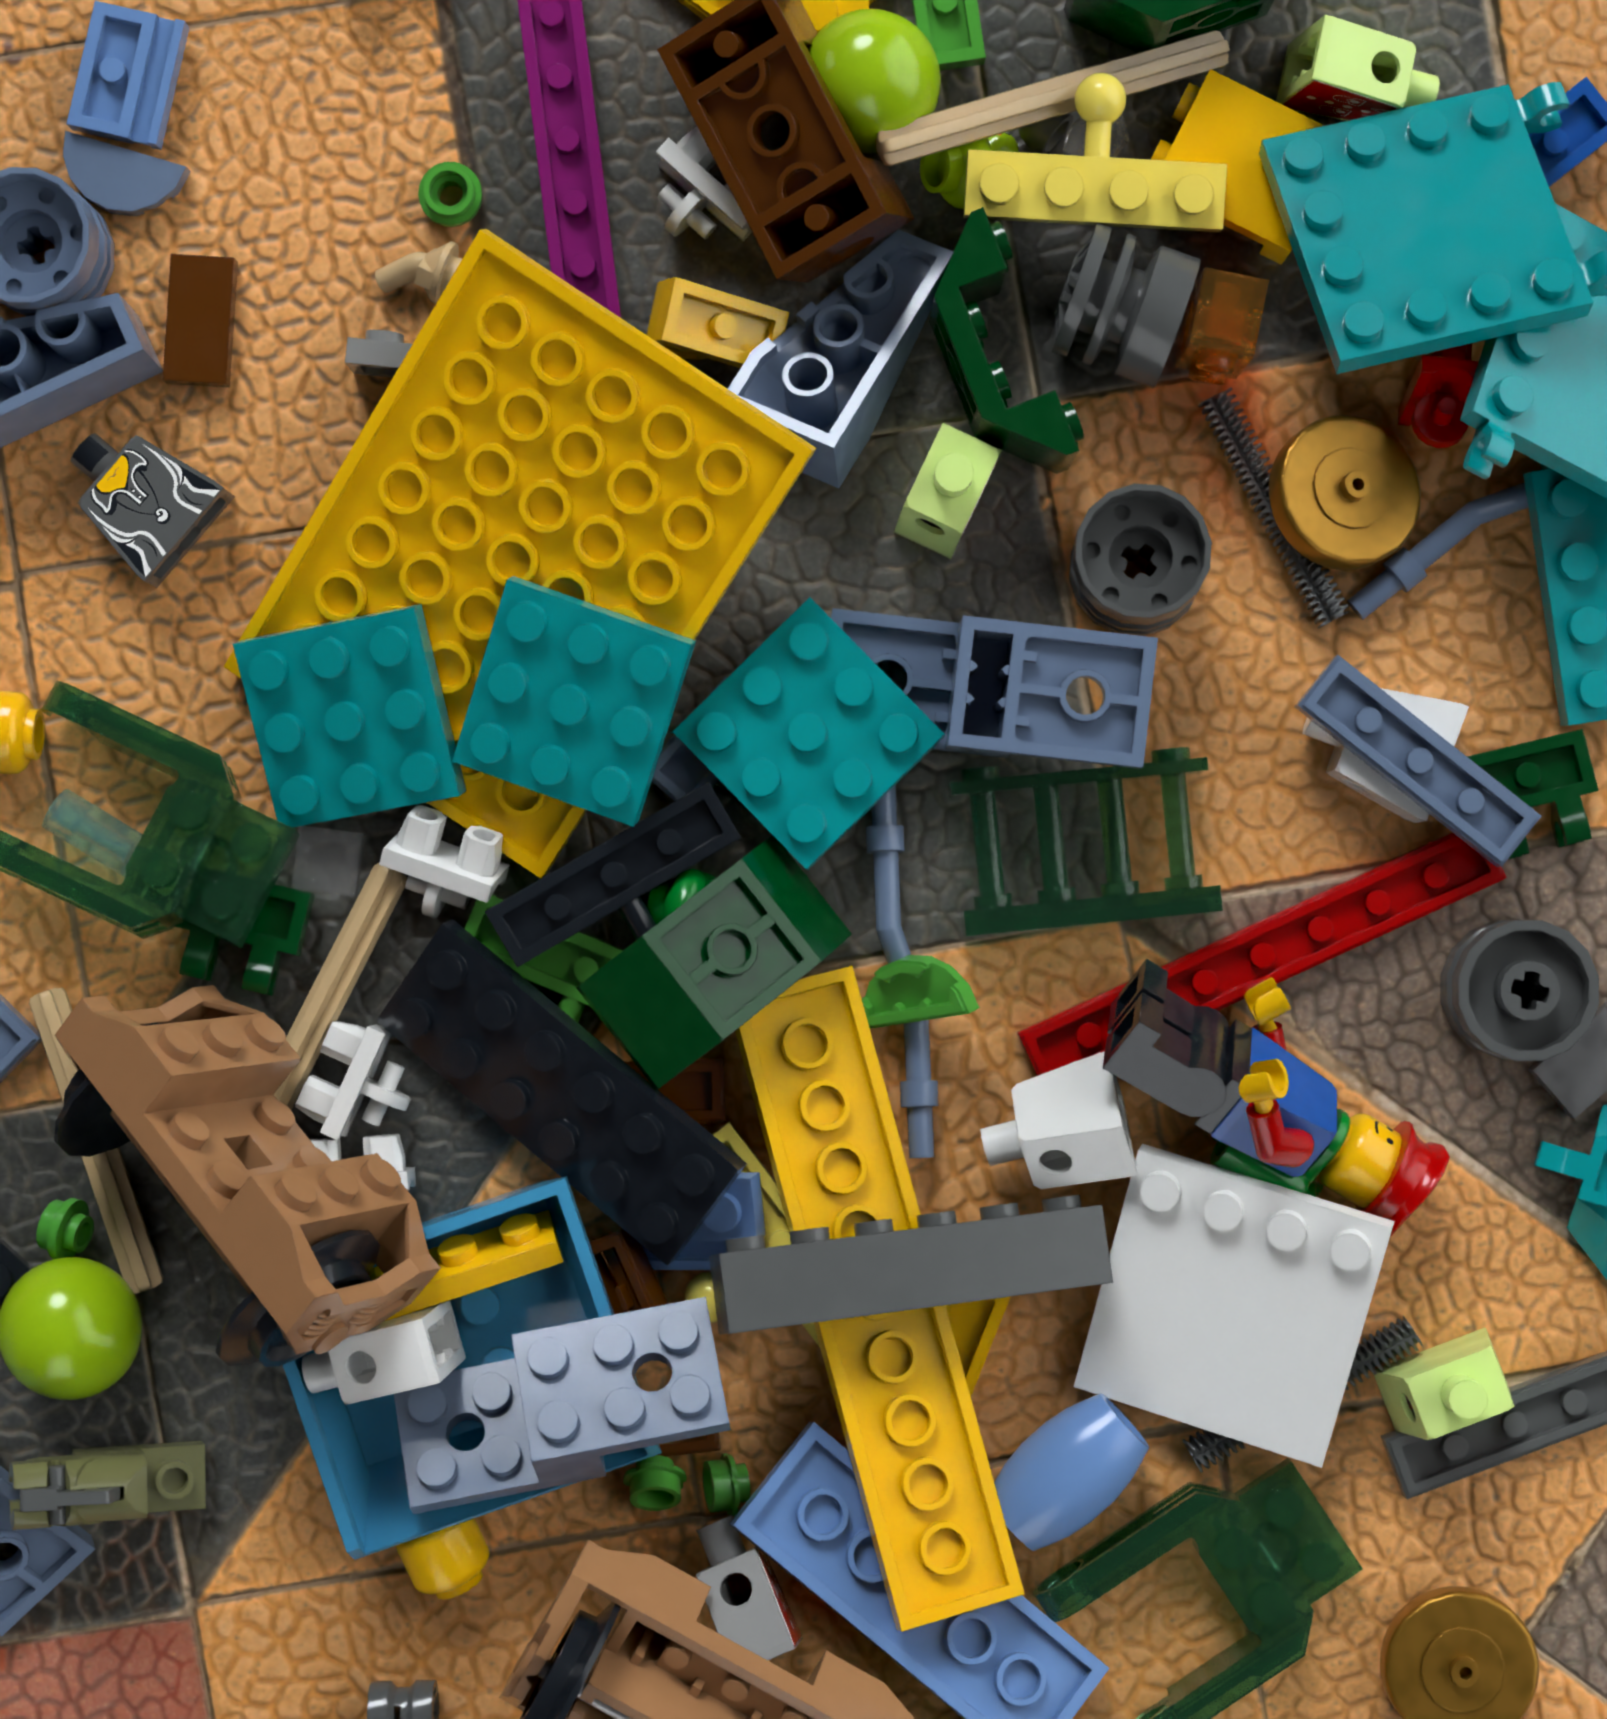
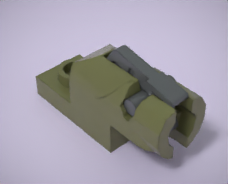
M202 1441L78 1448L72 1449V1455L38 1457L26 1461L10 1462L8 1480L12 1482L14 1489H20V1499L9 1500L12 1530L49 1528L51 1526L90 1525L107 1521L145 1519L148 1513L206 1509L205 1444Z

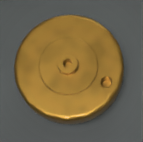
M1334 415L1309 424L1284 444L1276 456L1271 469L1269 499L1273 516L1280 531L1300 554L1310 561L1327 568L1357 570L1379 562L1394 553L1406 542L1419 516L1421 488L1411 457L1403 445L1388 430L1361 417Z
M1447 1586L1419 1595L1397 1613L1383 1639L1380 1653V1672L1385 1692L1393 1707L1403 1719H1522L1536 1693L1539 1678V1661L1536 1646L1529 1630L1519 1616L1504 1602L1479 1589L1464 1586Z

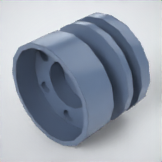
M9 167L0 171V303L22 315L31 316L36 315L37 309L96 298L104 294L114 271L115 243L106 220L86 199L75 192L59 177L38 168ZM47 239L55 245V248L46 251L44 256L45 262L40 263L33 258V254L43 251V240Z

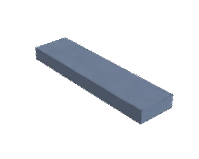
M1339 655L1333 657L1295 705L1296 709L1496 867L1504 865L1542 817Z

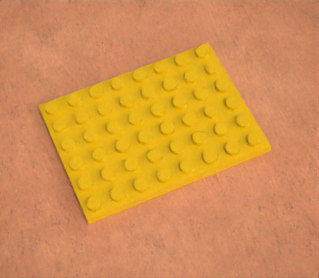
M480 229L239 641L422 604L451 729L457 747L508 578L515 576L695 640L810 460L816 447L489 230ZM233 649L223 667L241 678ZM460 764L466 792L458 797L427 803L466 829L470 826H483L502 833V853L539 878H543L552 867L587 810Z

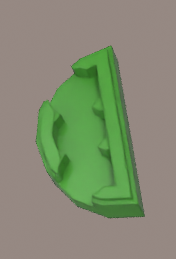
M907 955L880 967L869 982L865 997L861 998L870 1029L970 1014L980 1008L970 985L952 966L932 956Z

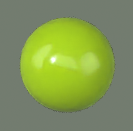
M882 9L850 11L831 20L813 38L812 45L808 48V51L863 154H878L875 140L879 131L896 130L909 125L917 118L934 113L941 86L937 56L923 32L903 16Z
M63 1257L46 1261L32 1268L12 1286L0 1309V1352L6 1366L22 1385L39 1395L51 1399H84L108 1389L128 1371L140 1347L142 1313L133 1290L121 1275L112 1268L91 1259Z

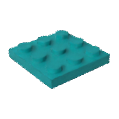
M512 576L507 579L452 762L633 827L639 822L696 640Z
M811 597L783 622L673 731L806 870H809L946 736Z
M422 604L254 637L233 644L280 830L458 797L466 792L461 766L458 763L452 762L456 745Z

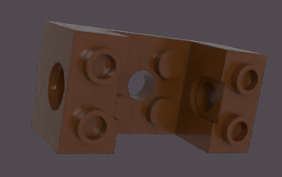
M734 0L657 50L776 278L779 280L809 283L915 218L887 165H884L882 161L863 156L808 51L817 31L801 0ZM781 113L789 123L790 134L787 142L781 148L770 151L762 142L761 127L770 115Z

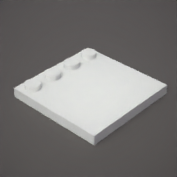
M1142 1144L1138 1149L1135 1160L1138 1175L1131 1176L1109 1255L1113 1283L1101 1284L1073 1387L1097 1395L1102 1393L1109 1399L1322 1468L1395 1221Z

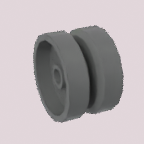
M1495 920L1469 931L1450 950L1440 975V1003L1451 1028L1470 1047L1494 1057L1513 1061H1544L1570 1050L1589 1030L1599 1006V975L1588 950L1569 931L1543 920ZM1514 980L1522 981L1524 985L1522 997L1511 994V986Z

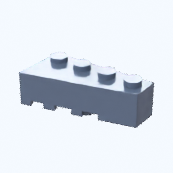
M119 293L37 309L36 315L5 320L3 317H0V448L163 372V368L139 315Z

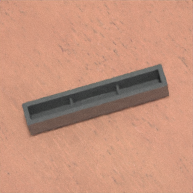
M1080 1195L1043 1199V1212L1019 1215L1018 1203H1009L979 1208L981 1220L957 1223L955 1211L918 1215V1228L894 1231L892 1219L853 1224L855 1233L853 1237L830 1239L829 1227L791 1231V1245L766 1248L764 1235L725 1240L727 1253L709 1256L719 1335L1113 1283L1102 1205L1082 1207Z

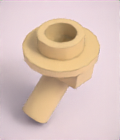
M450 241L437 249L434 248L428 253L415 252L408 254L376 270V282L383 292L389 293L414 280V284L423 287L430 301L436 304L462 258L458 257L459 245Z

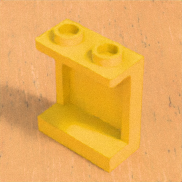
M1210 69L1201 88L1189 82L1172 118L1183 124L1173 144L1162 139L1160 140L1151 160L1227 164L1223 225L1262 244L1263 246L1259 254L1282 265L1292 251V247L1259 156L1261 142L1264 139L1324 125Z

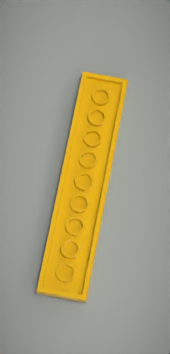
M853 966L799 979L735 1030L789 1233L791 1231L829 1227L830 1239L855 1236L853 1224L892 1219L894 1231L918 1228L917 1216L921 1214ZM946 1305L815 1322V1330L896 1630L903 1632L1024 1595V1589Z

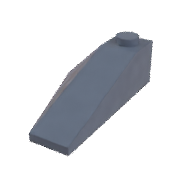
M898 229L843 275L844 283L817 305L811 301L796 314L797 322L773 342L766 338L750 352L728 387V390L816 447L815 452L801 473L840 488L872 435L930 313L934 295L953 251Z

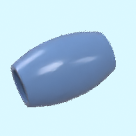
M1101 1393L1076 1403L1043 1423L1020 1444L1004 1464L994 1481L1007 1528L1032 1551L1067 1538L1091 1523L1117 1499L1130 1483L1149 1450L1148 1443L1136 1427L1104 1394Z

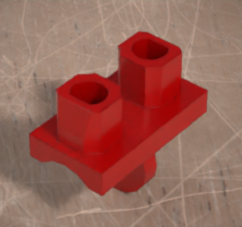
M1472 343L1428 353V356L1422 355L1398 408V425H1412L1417 438L1428 446L1449 448L1457 444L1468 429V425L1460 421V417L1479 362L1471 360Z

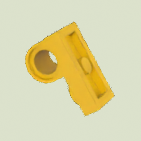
M673 277L657 283L646 335L682 359L702 360L708 358L741 368L755 347L766 338L773 342L786 331L790 312Z

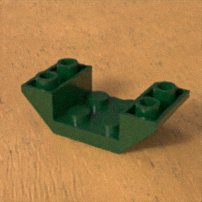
M1066 0L1064 11L1068 21L1138 53L1212 30L1221 32L1268 14L1274 0Z
M982 207L970 213L934 295L929 323L974 437L1058 474L1070 468L1079 452L1077 441L1084 439L1083 429L1072 403L1069 402L1061 405L1056 390L1008 408L1006 399L1011 398L1012 394L1005 372L999 361L989 364L983 350V339L988 337V332L977 302L1000 293L1005 274L1009 271L1006 260L1012 259L1013 255L1002 224L999 221L990 224Z
M772 835L576 988L655 1090H657L722 1042L822 962L849 938L852 933L785 847Z

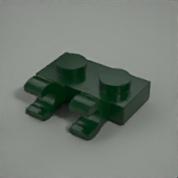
M1583 729L1467 756L1531 808L1550 804L1552 831L1558 848L1592 839L1581 796L1595 793L1599 789ZM1526 837L1508 860L1529 854Z
M187 864L172 922L174 927L190 930L179 974L212 981L218 958L219 938L252 945L241 989L273 996L279 975L281 952L296 956L301 954L315 894Z

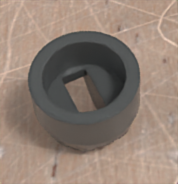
M1069 113L1019 128V137L1035 153L1050 154L1069 130L1073 121V115Z

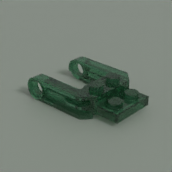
M56 681L41 708L43 713L51 716L53 713L90 732L100 743L164 772L177 780L167 787L125 867L126 876L122 884L115 885L1 830L0 871L142 939L172 930L175 925L186 922L242 949L300 836L298 831L243 805L233 771L221 755L74 686Z
M1286 1458L1235 1493L1220 1490L1218 1487L1193 1482L1186 1483L1053 1572L1033 1591V1595L1046 1615L1052 1621L1058 1622L1077 1613L1184 1540L1192 1538L1196 1551L1247 1628L1252 1632L1168 1687V1696L1145 1710L1135 1719L1213 1718L1304 1657L1314 1613L1310 1604L1363 1570L1289 1458Z

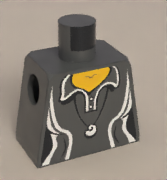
M94 433L77 447L71 457V463L94 481L81 496L78 502L79 506L136 575L158 588L235 498L234 495L216 481L137 435L131 438L118 453L100 436Z

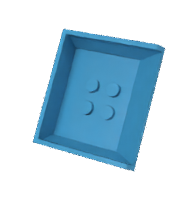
M567 1176L543 1180L422 1222L427 1247L431 1249L439 1246L449 1237L459 1234L473 1235L500 1226L505 1220L518 1214L528 1213L534 1215L549 1210L563 1257V1263L450 1300L466 1359L454 1370L515 1358L511 1334L614 1315ZM302 1357L283 1364L346 1552L354 1560L575 1484L570 1483L413 1514L409 1506L394 1394L353 1404H344L338 1387L314 1394L308 1390L302 1372ZM635 1376V1377H634V1382H635L636 1385L639 1387L637 1378H636V1376ZM474 1420L462 1421L452 1429L449 1443L459 1451L472 1450L482 1442L485 1428L481 1423ZM660 1445L603 1455L606 1472L661 1454Z

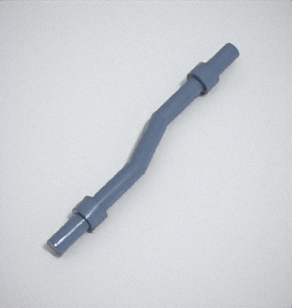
M1525 483L1468 502L1409 551L1404 547L1383 563L1385 570L1347 600L1349 606L1364 620L1399 590L1402 589L1407 593L1427 577L1425 569L1481 524L1528 508Z
M896 785L871 808L872 826L866 827L867 853L873 854L876 932L887 963L911 955L901 926L899 853L905 852L904 826L897 825ZM929 1020L904 1023L906 1081L900 1082L901 1108H907L909 1158L935 1157L933 1107L939 1106L938 1080H931Z

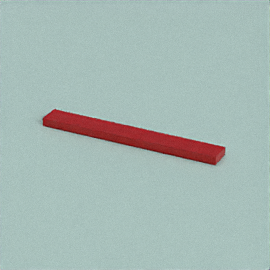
M1451 832L1159 967L1168 972L1167 989L1194 1006H1208L1219 1011L1243 1000L1248 989L1271 977L1278 984L1498 883L1507 877L1502 867L1494 866ZM1129 980L1017 1031L1036 1076L1105 1051L1106 1038L1109 1035L1107 1031L1111 1003Z

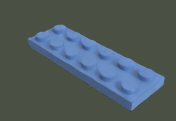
M809 1422L729 1524L963 1719H1073L1109 1670L1107 1665L1022 1595L903 1632L896 1630L849 1452L815 1422Z

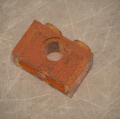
M1205 267L1193 286L1186 307L1174 367L1189 370V379L1205 384L1225 385L1227 378L1237 379L1255 354L1269 280Z

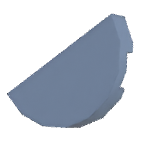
M65 131L63 158L71 181L90 203L111 214L140 216L145 214L144 212L159 207L170 197L174 198L180 193L190 174V170L186 166Z

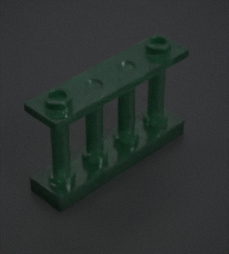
M1189 747L1151 751L1152 763H1144L1142 769L1112 766L1001 778L999 766L962 769V781L951 782L948 785L949 798L970 796L980 896L973 897L975 910L960 911L963 936L1223 911L1220 885L1203 886L1202 874L1196 875L1186 774L1202 773L1209 770L1207 757L1190 759ZM1160 777L1170 877L1164 878L1165 891L1140 893L1139 881H1132L1122 781ZM1097 783L1107 884H1100L1102 897L1076 900L1075 887H1069L1059 787ZM1033 790L1043 890L1037 891V904L1013 906L1012 893L1005 894L995 793Z

